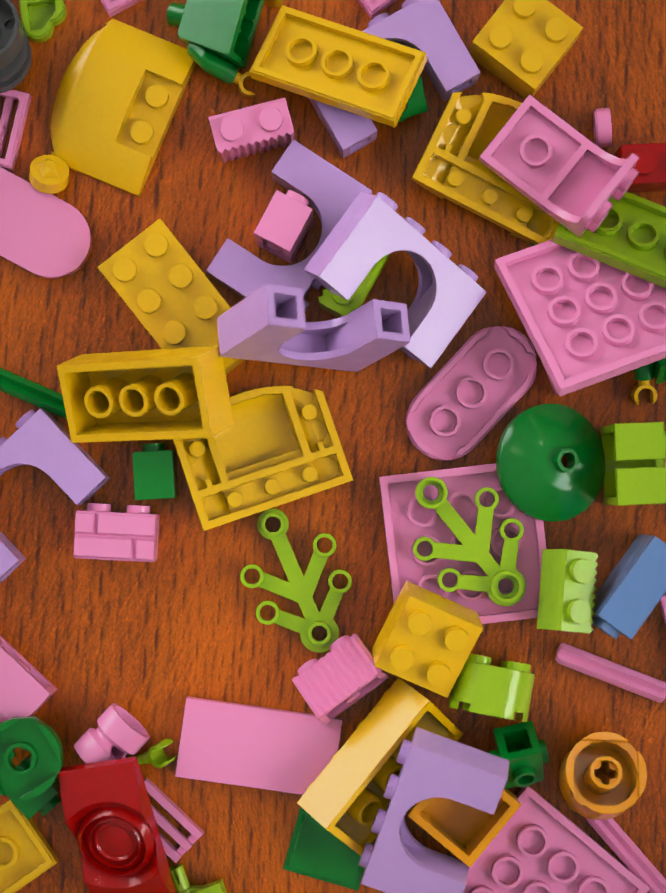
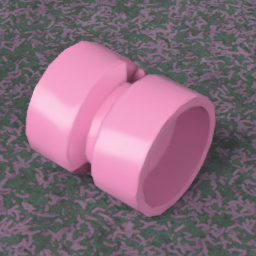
M112 703L97 719L98 728H89L74 744V748L86 764L126 758L127 754L135 755L148 741L150 736L133 715L120 705Z

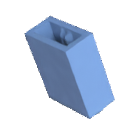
M638 534L595 594L596 598L593 600L595 606L592 608L595 614L592 618L594 621L592 625L616 640L619 635L632 640L666 592L665 542L653 535Z

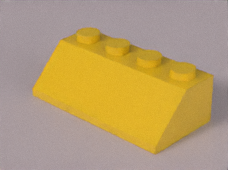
M398 677L393 685L384 692L380 701L367 717L359 723L357 729L342 748L334 754L321 774L308 786L297 804L326 830L361 856L366 842L371 844L375 842L377 834L371 832V828L378 809L386 810L390 799L383 797L390 775L399 776L402 764L397 763L396 760L403 740L412 741L416 727L456 742L462 737L463 733L430 700Z

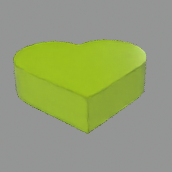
M19 0L22 26L27 37L35 43L48 41L54 33V26L60 25L67 16V8L63 0Z

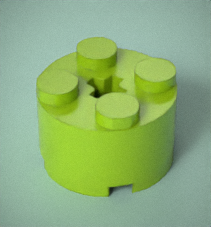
M470 654L450 692L448 708L458 709L459 702H463L462 710L514 720L515 712H517L516 720L527 722L535 674L530 673L531 665L513 661H502L501 667L490 665L491 657Z

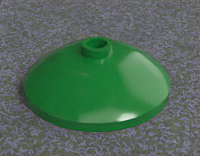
M561 404L536 405L516 415L503 431L496 454L497 475L506 497L523 514L546 522L568 520L584 512L599 494L605 476L603 445L596 429L578 411ZM563 454L567 457L568 463L566 467L561 463Z

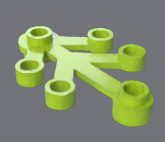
M437 477L422 479L415 489L416 500L421 506L434 509L462 545L434 542L429 537H419L413 543V554L422 561L440 558L476 562L487 575H463L454 568H444L437 576V583L446 592H454L457 589L487 592L489 598L500 606H512L518 603L523 598L526 590L525 579L516 570L518 544L524 534L523 524L517 519L507 518L499 525V534L504 540L499 565L489 553L494 508L499 503L498 493L490 487L480 488L475 493L474 503L478 509L474 534L448 502L446 484ZM428 485H433L438 490L437 498L432 501L427 500L423 495L424 488ZM485 491L490 492L494 498L493 503L488 507L482 506L479 501L480 495ZM511 522L518 526V533L513 538L507 537L504 533L505 526ZM422 541H428L432 546V551L428 556H421L417 551L418 544ZM447 572H452L457 577L456 584L452 587H446L442 583V578ZM507 578L512 582V589L508 593H501L498 589V584L502 579Z
M268 509L259 516L257 527L263 537L272 541L288 581L264 572L256 564L245 566L240 573V580L248 588L260 587L297 602L304 616L303 618L280 610L274 601L265 600L256 608V617L259 622L265 625L275 623L300 633L301 641L307 649L317 653L330 650L329 648L332 643L339 638V628L334 620V616L343 594L352 585L351 575L343 569L334 570L330 574L328 579L330 590L319 612L313 594L328 556L332 555L336 550V540L328 533H321L315 537L313 541L314 552L303 575L286 535L289 528L287 515L279 509ZM269 517H276L280 520L281 526L278 531L270 532L267 530L265 523ZM323 537L329 538L332 541V548L326 553L319 551L317 548L318 540ZM248 569H256L259 572L260 579L257 583L252 584L245 579V573ZM337 574H344L348 579L347 585L342 589L336 588L333 585V577ZM270 605L275 609V616L272 619L267 620L261 616L260 610L263 606ZM323 626L327 630V636L323 640H316L312 636L314 627Z

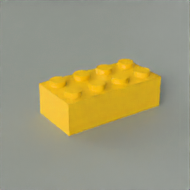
M161 218L98 266V269L161 349L219 346L217 317L231 307ZM223 357L225 373L228 374L245 359Z
M219 346L81 354L57 365L71 443L213 438L234 425L223 357H220Z

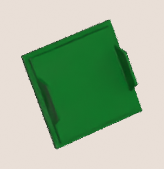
M300 806L283 869L358 891L364 872V867L359 866L361 856L326 830Z

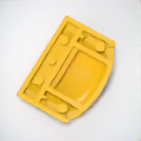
M111 19L108 21L106 26L94 33L82 45L61 80L55 97L50 124L54 152L51 151L52 155L63 159L72 170L140 197L196 65V62L189 56L187 49L118 20Z
M462 92L452 93L411 179L437 197L445 198L524 241L537 245L553 239L560 223L479 161L481 154L522 103L492 93L483 92L481 95L461 96Z
M272 386L230 397L234 425L213 438L173 440L203 531L353 481L324 393L317 389H313L312 393L293 388V386Z

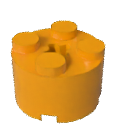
M596 732L581 739L566 754L559 770V786L568 807L574 812L593 820H608L624 813L638 801L647 783L646 763L640 752L623 736L612 732ZM599 769H602L604 776H609L610 778L605 784L601 783L600 778L595 777L594 773Z

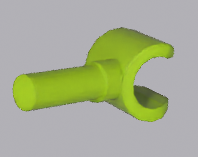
M165 738L150 747L148 752L132 757H137L139 765L151 763L156 768H163L176 760L178 755L169 757L164 753L163 748L173 743L172 739Z

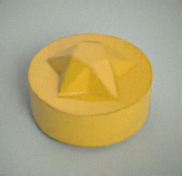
M54 155L39 156L30 164V183L36 190L43 193L54 194L61 192L68 185L69 166L60 157Z

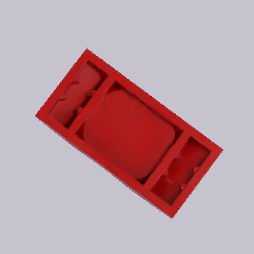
M137 757L62 767L58 775L65 823L76 838L81 854L83 881L89 893H177Z

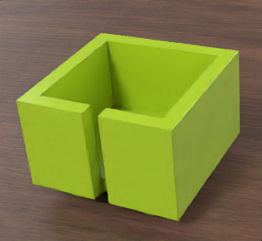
M664 422L621 423L600 427L601 442L605 454L604 505L666 504V467H664L666 431H664Z

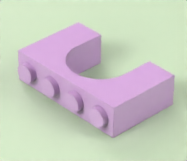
M406 0L401 5L402 9L390 16L387 12L376 16L368 23V28L362 31L426 52L427 62L424 69L443 102L448 100L452 93L462 92L478 81L481 72L439 0ZM308 98L342 158L349 156L377 139L378 130L371 119Z
M293 139L271 172L272 179L287 190L294 191L309 200V205L316 211L322 225V234L317 247L301 262L293 265L278 266L259 259L227 238L206 272L209 277L243 299L264 284L303 289L304 311H306L310 303L305 298L313 287L319 290L322 285L303 269L361 191L372 194V190Z
M361 191L303 270L331 293L349 300L372 267L381 258L396 251L407 252L417 268L418 289L413 303L407 310L411 342L401 347L400 350L414 361L432 368L487 292L476 283L479 277L472 270L462 264L457 266L450 260L452 253L445 246L434 240L431 243L423 236L426 230L418 222L410 217L402 218L395 211L398 205L391 198L381 192H378L377 195H372Z
M264 284L217 317L220 357L358 372L411 342L407 304L372 299L343 317L321 322H305L303 289L273 284Z
M33 409L29 410L16 422L15 426L18 430L8 439L4 436L0 438V477L8 470L17 466H35L48 474L76 505L86 503L111 479L79 443H71L70 434L44 409H39L37 412ZM0 531L1 584L27 558Z
M416 727L412 741L404 739L396 760L397 763L402 764L399 776L391 774L383 797L390 799L387 809L379 808L371 828V832L377 834L374 844L366 842L359 861V866L365 868L361 884L385 893H463L467 884L469 867L459 859L427 848L418 842L406 825L405 814L413 805L422 800L447 798L494 815L507 782L509 761Z

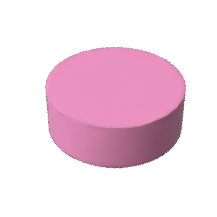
M598 108L593 111L594 143L600 148L612 147L610 108Z

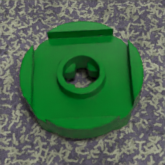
M36 716L7 719L0 723V795H8L12 798H18V800H28L41 795L56 781L58 773L64 765L62 743L53 728ZM20 747L23 751H30L32 755L29 759L30 767L25 768L23 764L14 765L12 759L16 756L15 748Z

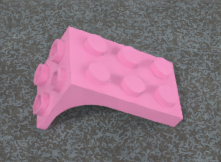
M528 95L479 157V161L579 238L586 229L594 233L613 206L609 200L613 197L619 201L639 173L634 169L639 159L637 155L632 153L628 159H622L609 154L531 95Z

